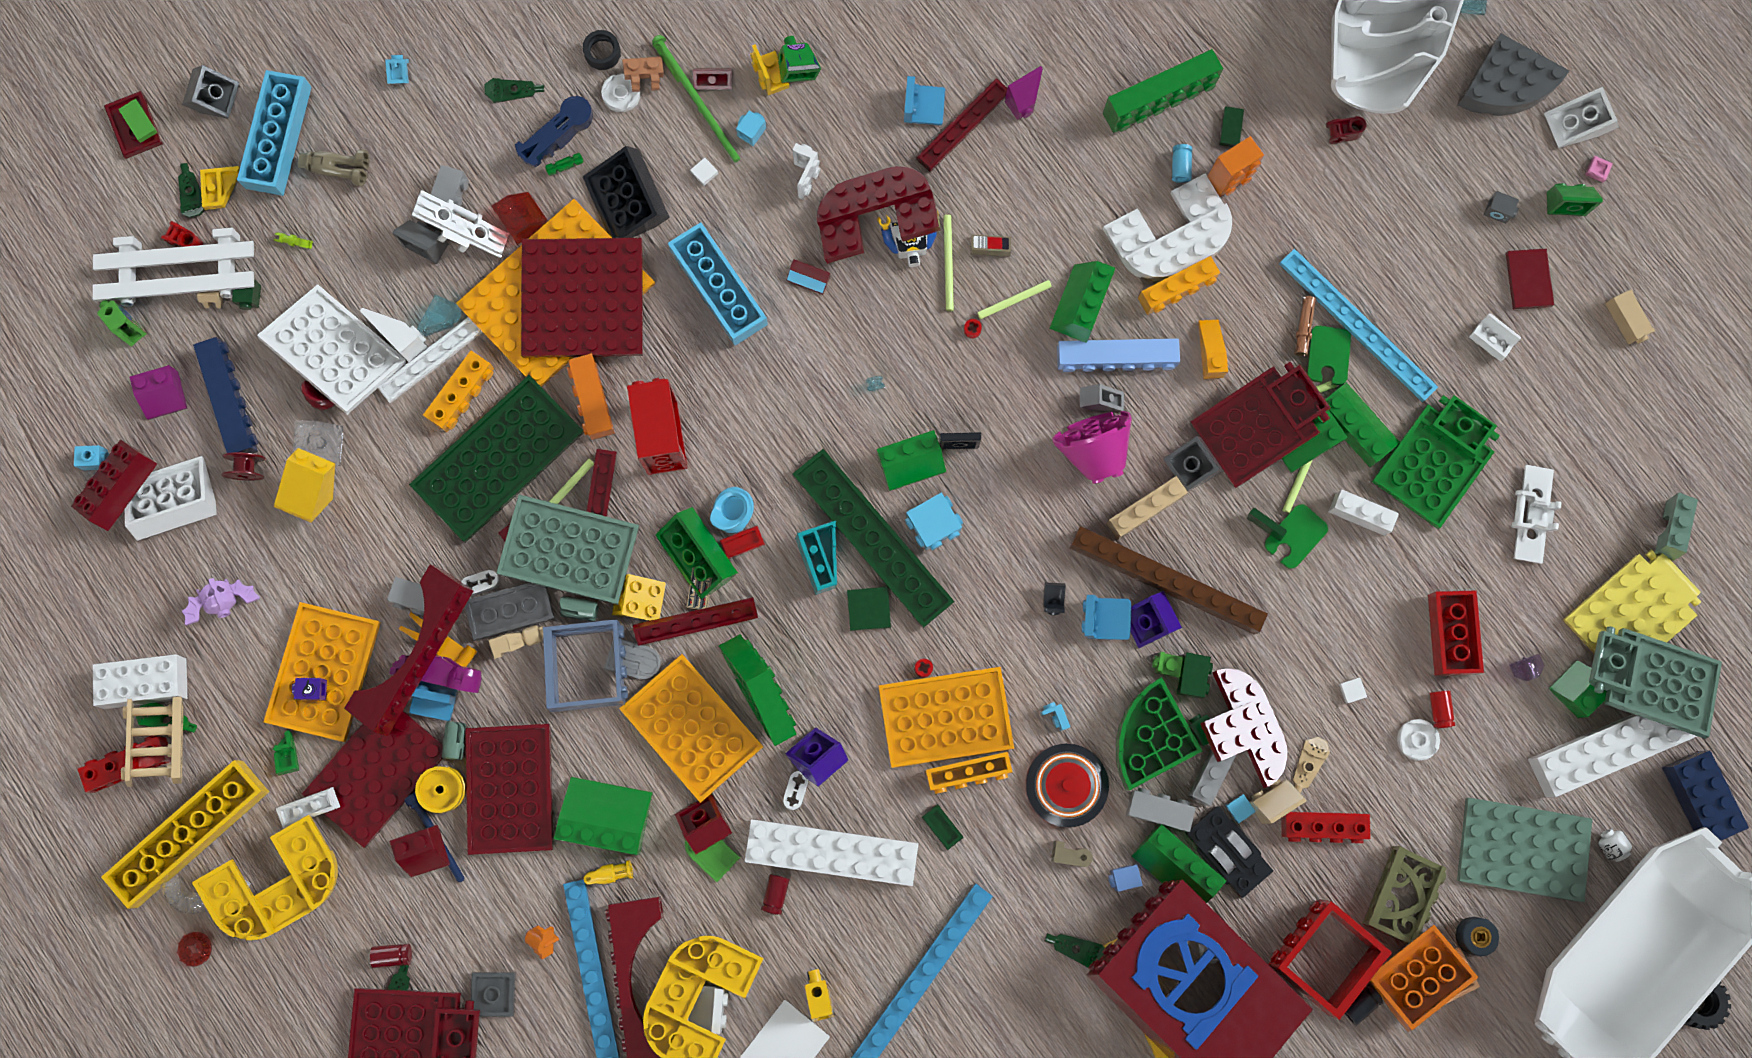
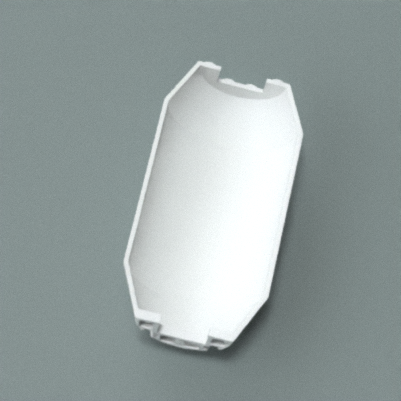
M1706 827L1652 848L1546 969L1535 1016V1026L1543 1033L1541 1037L1548 1044H1554L1559 1049L1557 1052L1561 1057L1655 1058L1752 945V873L1741 871L1718 849L1722 842Z

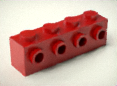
M157 735L144 738L145 742L140 744L133 743V748L168 747L166 737H159ZM126 746L123 751L109 752L104 755L105 758L89 760L84 763L85 766L77 769L85 793H95L125 781L121 780V768L125 767ZM168 755L133 757V769L157 768L171 762V757H168Z
M1289 812L1281 817V837H1288V842H1301V838H1309V842H1322V838H1330V843H1343V839H1351V843L1364 844V839H1371L1370 814Z

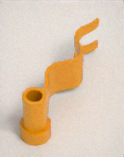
M410 612L409 616L422 627L423 619ZM403 626L398 628L416 641L418 640L419 633ZM447 636L437 655L451 658L460 666L467 667L478 651L469 645L464 648Z

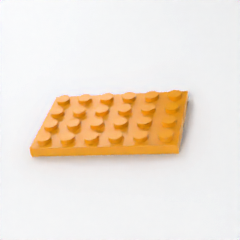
M299 602L263 722L346 742L353 715L346 711L344 707L353 692L362 689L381 622ZM295 678L326 679V701L294 699L292 685L295 683Z
M683 654L629 699L625 705L619 708L700 803L763 748V745Z
M1001 667L878 685L891 768L1014 749Z

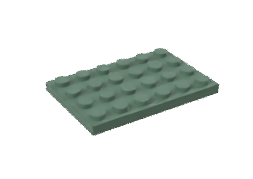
M518 495L496 574L618 605L639 525Z
M1466 798L1457 881L1585 903L1593 819Z

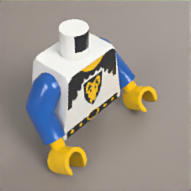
M886 215L887 221L881 223V219L878 217L877 222L882 226L881 232L884 244L892 253L897 254L898 258H907L909 267L919 266V256L926 255V250L932 247L937 232L903 242L900 237L898 222L890 223L891 219Z

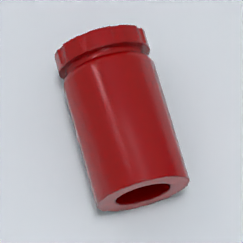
M1451 691L1429 693L1432 717L1435 722L1433 724L1434 728H1452L1455 726V722H1453L1454 712Z

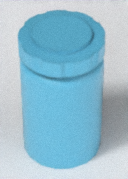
M1179 144L1173 147L1172 181L1186 183L1192 179V146Z

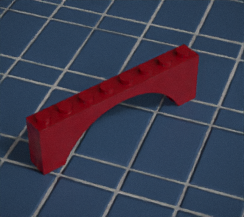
M431 564L419 582L424 597V616L418 640L411 654L401 668L382 684L367 690H355L344 707L346 711L372 732L389 735L474 590L445 570Z
M661 896L609 904L605 914L607 922H610L611 930L608 931L609 943H613L614 952H611L612 965H616V974L613 975L615 987L619 989L616 1003L617 1008H621L622 1017H619L620 1030H624L625 1038L622 1039V1050L626 1052L627 1058H660L651 1049L645 1037L643 1017L637 1008L632 990V967L636 951L642 939L659 920L664 918Z

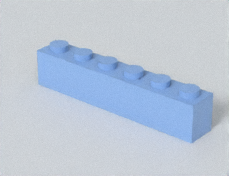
M1179 339L1088 340L1087 343L1083 341H1059L1057 345L1058 370L1063 369V372H1073L1075 369H1083L1085 372H1091L1095 369L1113 371L1115 368H1123L1124 371L1143 368V370L1149 371L1162 367L1163 370H1172L1180 363Z

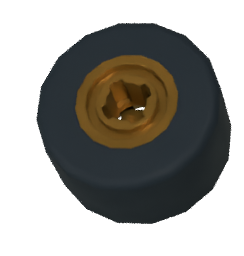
M1468 917L1461 921L1456 929L1457 943L1467 954L1480 957L1488 956L1496 950L1499 944L1498 930L1488 919Z

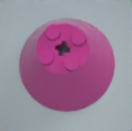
M1120 411L1121 415H1113V412H1108L1080 420L1067 426L1068 431L1063 434L1060 431L1056 433L1052 441L1064 456L1093 484L1104 481L1106 477H1119L1124 474L1123 469L1126 467L1132 422L1131 414L1127 411Z

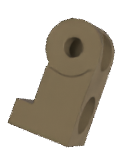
M1054 841L1051 856L1052 862L1087 867L1092 863L1093 855L1088 849L1064 848L1065 842Z

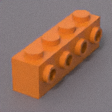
M592 353L568 360L570 365L567 367L570 379H574L575 383L572 386L575 398L578 397L580 402L577 405L579 415L583 416L585 423H582L584 434L589 435L591 440L615 434L596 361Z

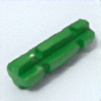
M576 153L573 157L568 156L555 161V164L550 163L546 165L545 169L548 175L551 176L557 174V171L562 172L570 169L575 164L580 165L584 160L580 153Z

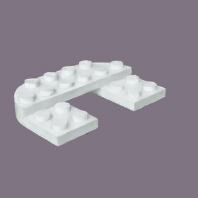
M1206 174L1171 191L1172 198L1188 223L1156 240L1138 209L1103 227L1106 236L1122 263L1132 274L1139 278L1143 277L1151 279L1153 282H1160L1209 256L1213 258L1221 251L1231 233L1232 216L1227 203L1223 204Z

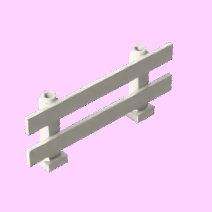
M233 228L212 229L213 238L218 244L142 250V243L134 236L113 238V246L119 252L93 254V270L119 269V283L93 285V301L119 299L122 306L130 307L134 305L136 298L209 291H219L221 297L232 298L233 289L254 288L253 271L235 273V259L254 257V242H240V235ZM218 261V274L136 281V267Z

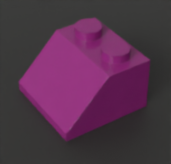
M170 365L129 377L134 397L147 420L188 409L179 372Z

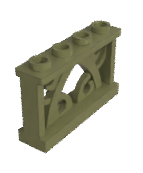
M1393 846L1363 924L1406 944H1410L1423 934V926L1431 917V912L1429 911L1432 904H1435L1438 899L1439 893L1437 891L1439 886L1446 879V867L1410 852L1401 846ZM1405 857H1408L1419 864L1412 869L1403 860ZM1427 867L1431 870L1432 876L1429 882L1424 880L1426 873H1422L1419 876L1416 875L1419 869ZM1398 874H1401L1402 878L1407 875L1403 882L1399 883L1396 880ZM1411 881L1417 896V902L1399 911V902L1391 890L1393 887H1404ZM1387 900L1393 901V912H1391L1392 906H1390L1389 908L1386 907ZM1380 918L1392 919V930L1378 924ZM1398 919H1401V925L1406 928V922L1409 921L1412 924L1409 933L1402 934L1397 927Z

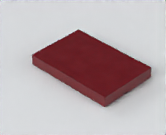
M141 91L104 105L123 157L126 159L163 145L159 132L140 143L119 111V108L136 99L158 132L145 96Z
M1547 248L1507 251L1505 254L1513 309L1553 307L1554 297Z

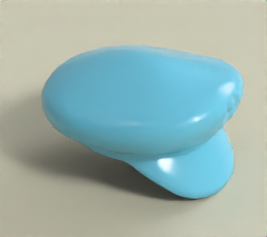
M729 487L723 490L713 505L710 515L712 525L726 533L732 534L742 531L750 521L754 511L751 495L739 487Z

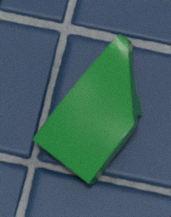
M290 730L284 733V738L278 746L275 745L273 748L276 751L274 753L275 771L279 776L299 771L296 747Z

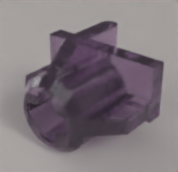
M1540 653L1529 657H1522L1521 660L1509 664L1514 677L1523 681L1540 677L1545 666Z

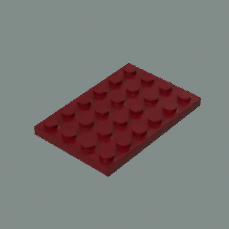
M404 710L388 736L372 732L362 724L305 789L302 795L307 797L333 787L340 807L324 814L358 844L366 848L405 803L404 799L414 793L420 775L427 769L436 767L443 759V744Z
M531 724L466 728L468 855L553 850L551 725Z

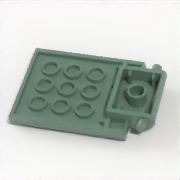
M1608 626L1606 631H1601L1598 634L1589 683L1595 687L1594 691L1597 693H1603V690L1607 691L1604 702L1606 705L1706 739L1710 736L1722 661L1625 628L1620 629L1618 635H1615V628Z

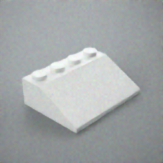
M203 456L151 472L124 509L125 527L137 541L217 515L216 501Z

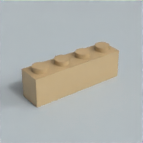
M1176 476L1109 519L1106 525L1115 538L1119 540L1182 499L1188 492Z

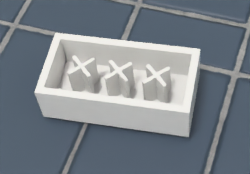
M177 654L93 665V706L102 709L127 706V699H132L134 706L173 701V697H182V700L188 699L186 658Z

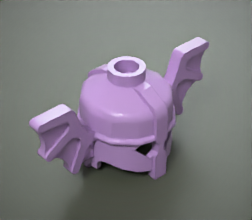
M214 578L209 579V584L201 591L199 589L196 590L197 597H188V606L182 610V613L185 615V625L187 626L199 621V612L202 607L206 613L218 615V618H224L231 614L230 609L236 603L234 595L241 597L246 603L259 600L260 596L254 592L253 586H245L240 580H237L234 584H229L227 579L224 581H215Z

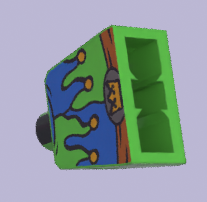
M104 300L100 303L99 307L101 309L97 313L112 333L131 347L147 334L133 317L115 301ZM124 323L127 325L126 328H121V327H120V326H122Z

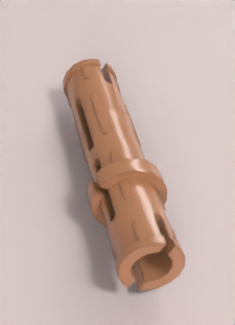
M1312 296L1303 297L1300 325L1296 332L1297 344L1294 354L1297 356L1308 355V345L1310 339H1312L1311 326L1316 298Z

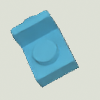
M391 55V59H385L387 84L409 83L407 70L409 59H403V55Z
M1055 702L1043 706L1044 711L1040 712L1041 716L1053 712L1052 721L1055 728L1059 727L1060 731L1070 728L1061 704L1056 706Z

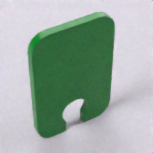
M1315 326L1311 330L1312 339H1310L1307 374L1313 382L1322 383L1323 376L1321 370L1324 367H1329L1334 372L1331 385H1343L1348 378L1351 334L1345 329Z
M1300 504L1279 524L1287 530L1282 541L1280 542L1269 535L1264 542V546L1273 555L1280 544L1288 545L1290 554L1284 557L1280 563L1288 569H1293L1303 561L1327 534L1328 525L1309 507Z

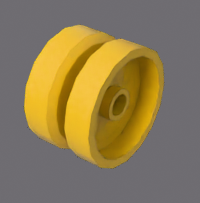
M436 766L427 769L420 775L416 783L415 794L419 804L424 809L432 813H445L456 809L462 804L466 796L467 786L465 778L458 770L452 767ZM439 786H443V793H441V791L438 790Z

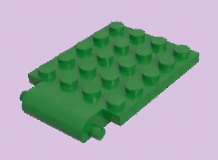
M1444 395L1441 396L1438 401L1444 406L1440 411H1437L1429 404L1426 405L1371 481L1436 529L1442 527L1495 451L1485 445L1488 438L1496 441L1500 437L1494 431L1497 427L1496 424L1455 395H1452L1450 398Z

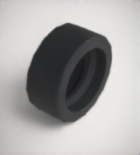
M596 30L591 32L583 42V53L586 61L592 68L597 70L613 68L621 57L618 40L609 31ZM600 41L611 43L613 46L612 54L605 59L594 58L590 51L595 43Z

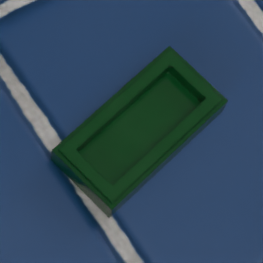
M1224 107L1219 145L1234 147L1240 143L1244 109Z
M1256 508L1249 512L1248 520L1278 541H1282L1287 533L1286 529Z
M938 804L922 816V819L947 851L964 838Z

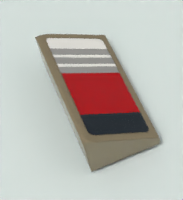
M972 235L971 254L1010 257L1011 237Z

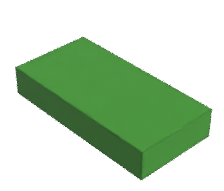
M136 99L119 108L120 113L140 143L158 133Z

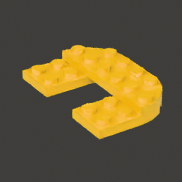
M311 815L305 816L270 837L291 875L257 895H253L233 859L192 882L213 921L223 932L240 939H263L317 909L329 898L337 881V860L333 850L329 849Z
M700 936L681 944L670 956L645 1008L643 1018L644 1033L651 1049L660 1058H718L726 1039L688 1021L689 1015L706 981L745 999L764 958L715 936Z

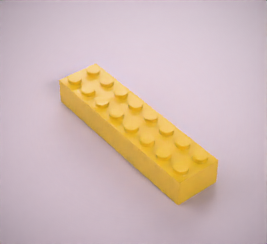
M232 761L102 875L101 878L127 909L139 908L266 796L269 790L244 761Z

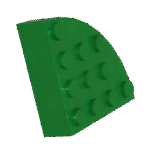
M739 634L720 644L719 648L728 667L736 677L735 680L773 745L777 746L797 735L794 729L796 723L792 715H788L787 710H789L785 699H782L780 696L782 691L779 685L773 680L775 675L771 667L767 666L763 657H760L756 648H753L749 639L745 640Z
M1162 677L1146 686L1132 700L1124 712L1118 727L1115 746L1118 773L1125 791L1134 789L1202 752L1200 745Z

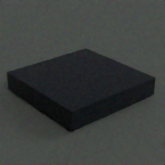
M981 432L940 433L939 437L941 450L978 449L981 442Z

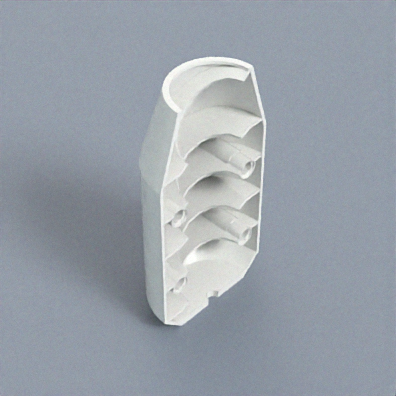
M1338 0L1332 17L1331 88L1334 94L1346 104L1371 113L1390 114L1406 109L1446 55L1464 0Z

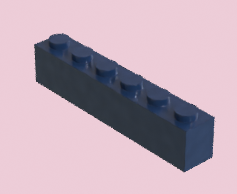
M218 337L193 344L226 452L252 454L258 452L256 447L258 440L250 428L252 421L249 415H246L244 409L247 408V405L239 393L241 386L233 374L235 367L228 358V345Z

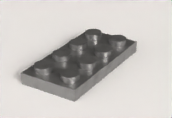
M533 583L472 598L465 605L474 641L555 619L547 587Z

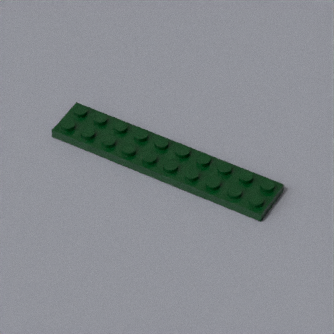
M824 449L819 451L792 474L832 522L836 521V527L923 629L955 602Z

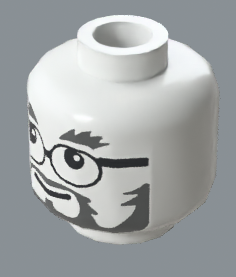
M1609 829L1601 834L1602 838L1599 840L1598 845L1607 859L1619 862L1631 855L1632 845L1622 831Z

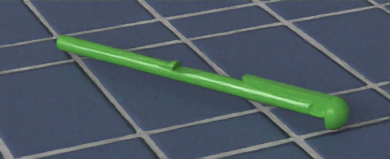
M662 35L655 36L652 40L653 47L657 50L676 81H681L690 97L698 106V111L702 113L733 162H738L740 160L739 155L665 45L666 38Z

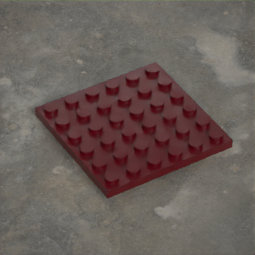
M642 238L522 239V358L580 357L591 353L593 357L643 356Z

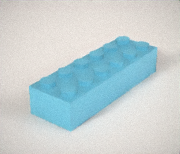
M269 70L265 71L237 181L245 189L284 196L312 88L305 77Z
M701 222L668 242L670 252L734 346L768 325L767 317Z

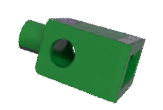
M794 36L784 38L785 44L778 53L781 82L816 80L821 67L809 44L796 43Z

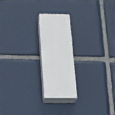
M332 787L276 808V811L284 828L307 815L315 817L337 809L340 805Z

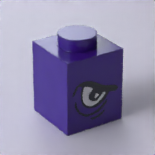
M295 678V683L292 685L294 699L326 701L327 680L322 678Z

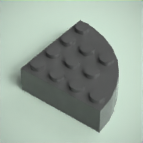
M1500 33L1492 43L1457 106L1480 114L1489 113L1496 116L1516 114L1534 107L1548 97L1561 84L1569 70Z

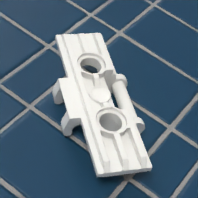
M422 190L412 212V216L442 230L441 235L437 239L438 241L444 243L448 238L461 244L457 249L461 252H465L469 244L501 258L509 233L483 221L481 214L478 213L476 215L454 204L451 199L446 203ZM438 211H442V215H441V216L443 217L444 220H441V219L439 218V216H438ZM453 212L473 221V223L454 215ZM477 229L483 231L484 238H478L475 235V231Z
M1525 465L1522 490H1517L1515 493L1517 502L1515 518L1511 527L1517 528L1513 559L1543 564L1546 531L1553 532L1558 530L1559 524L1553 523L1554 510L1561 508V502H1550L1554 473L1552 469ZM1532 490H1538L1541 497H1538ZM1525 500H1527V518L1526 523H1523ZM1531 528L1536 532L1535 539L1527 537L1528 529Z

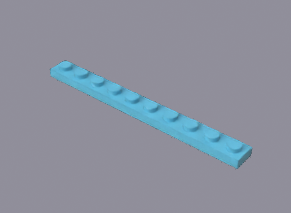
M1295 249L1279 263L1288 274L1312 297H1315L1316 301L1421 402H1424L1438 388L1430 378Z

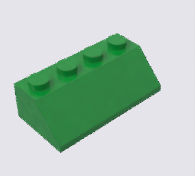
M1099 261L1075 264L1049 329L1087 343L1115 267Z
M1347 382L1325 399L1331 407L1330 412L1348 437L1345 441L1369 468L1400 443Z
M693 507L676 513L655 534L688 584H691L701 600L727 584L738 574ZM692 568H694V576L698 581L712 578L711 586L702 594L691 580Z
M1157 824L1131 855L1133 859L1161 883L1182 879L1206 903L1226 883V880L1162 824Z

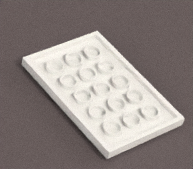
M316 285L257 335L260 341L347 415L406 363V359L319 285Z

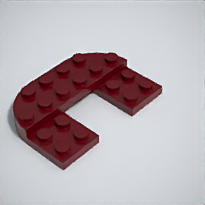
M895 166L846 180L833 187L824 196L817 211V224L820 228L826 263L865 253L858 215L895 205L900 237L903 242L941 231L934 194L927 179L920 172L912 168Z

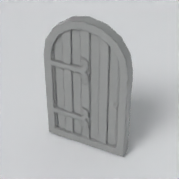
M614 638L604 669L615 672ZM622 640V645L625 646L626 650L623 666H626L627 676L645 680L653 678L661 668L659 654L648 646H638L636 643Z

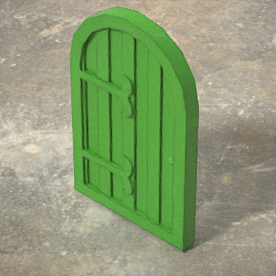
M685 840V849L688 855L716 882L740 859L723 840L718 841L697 855Z

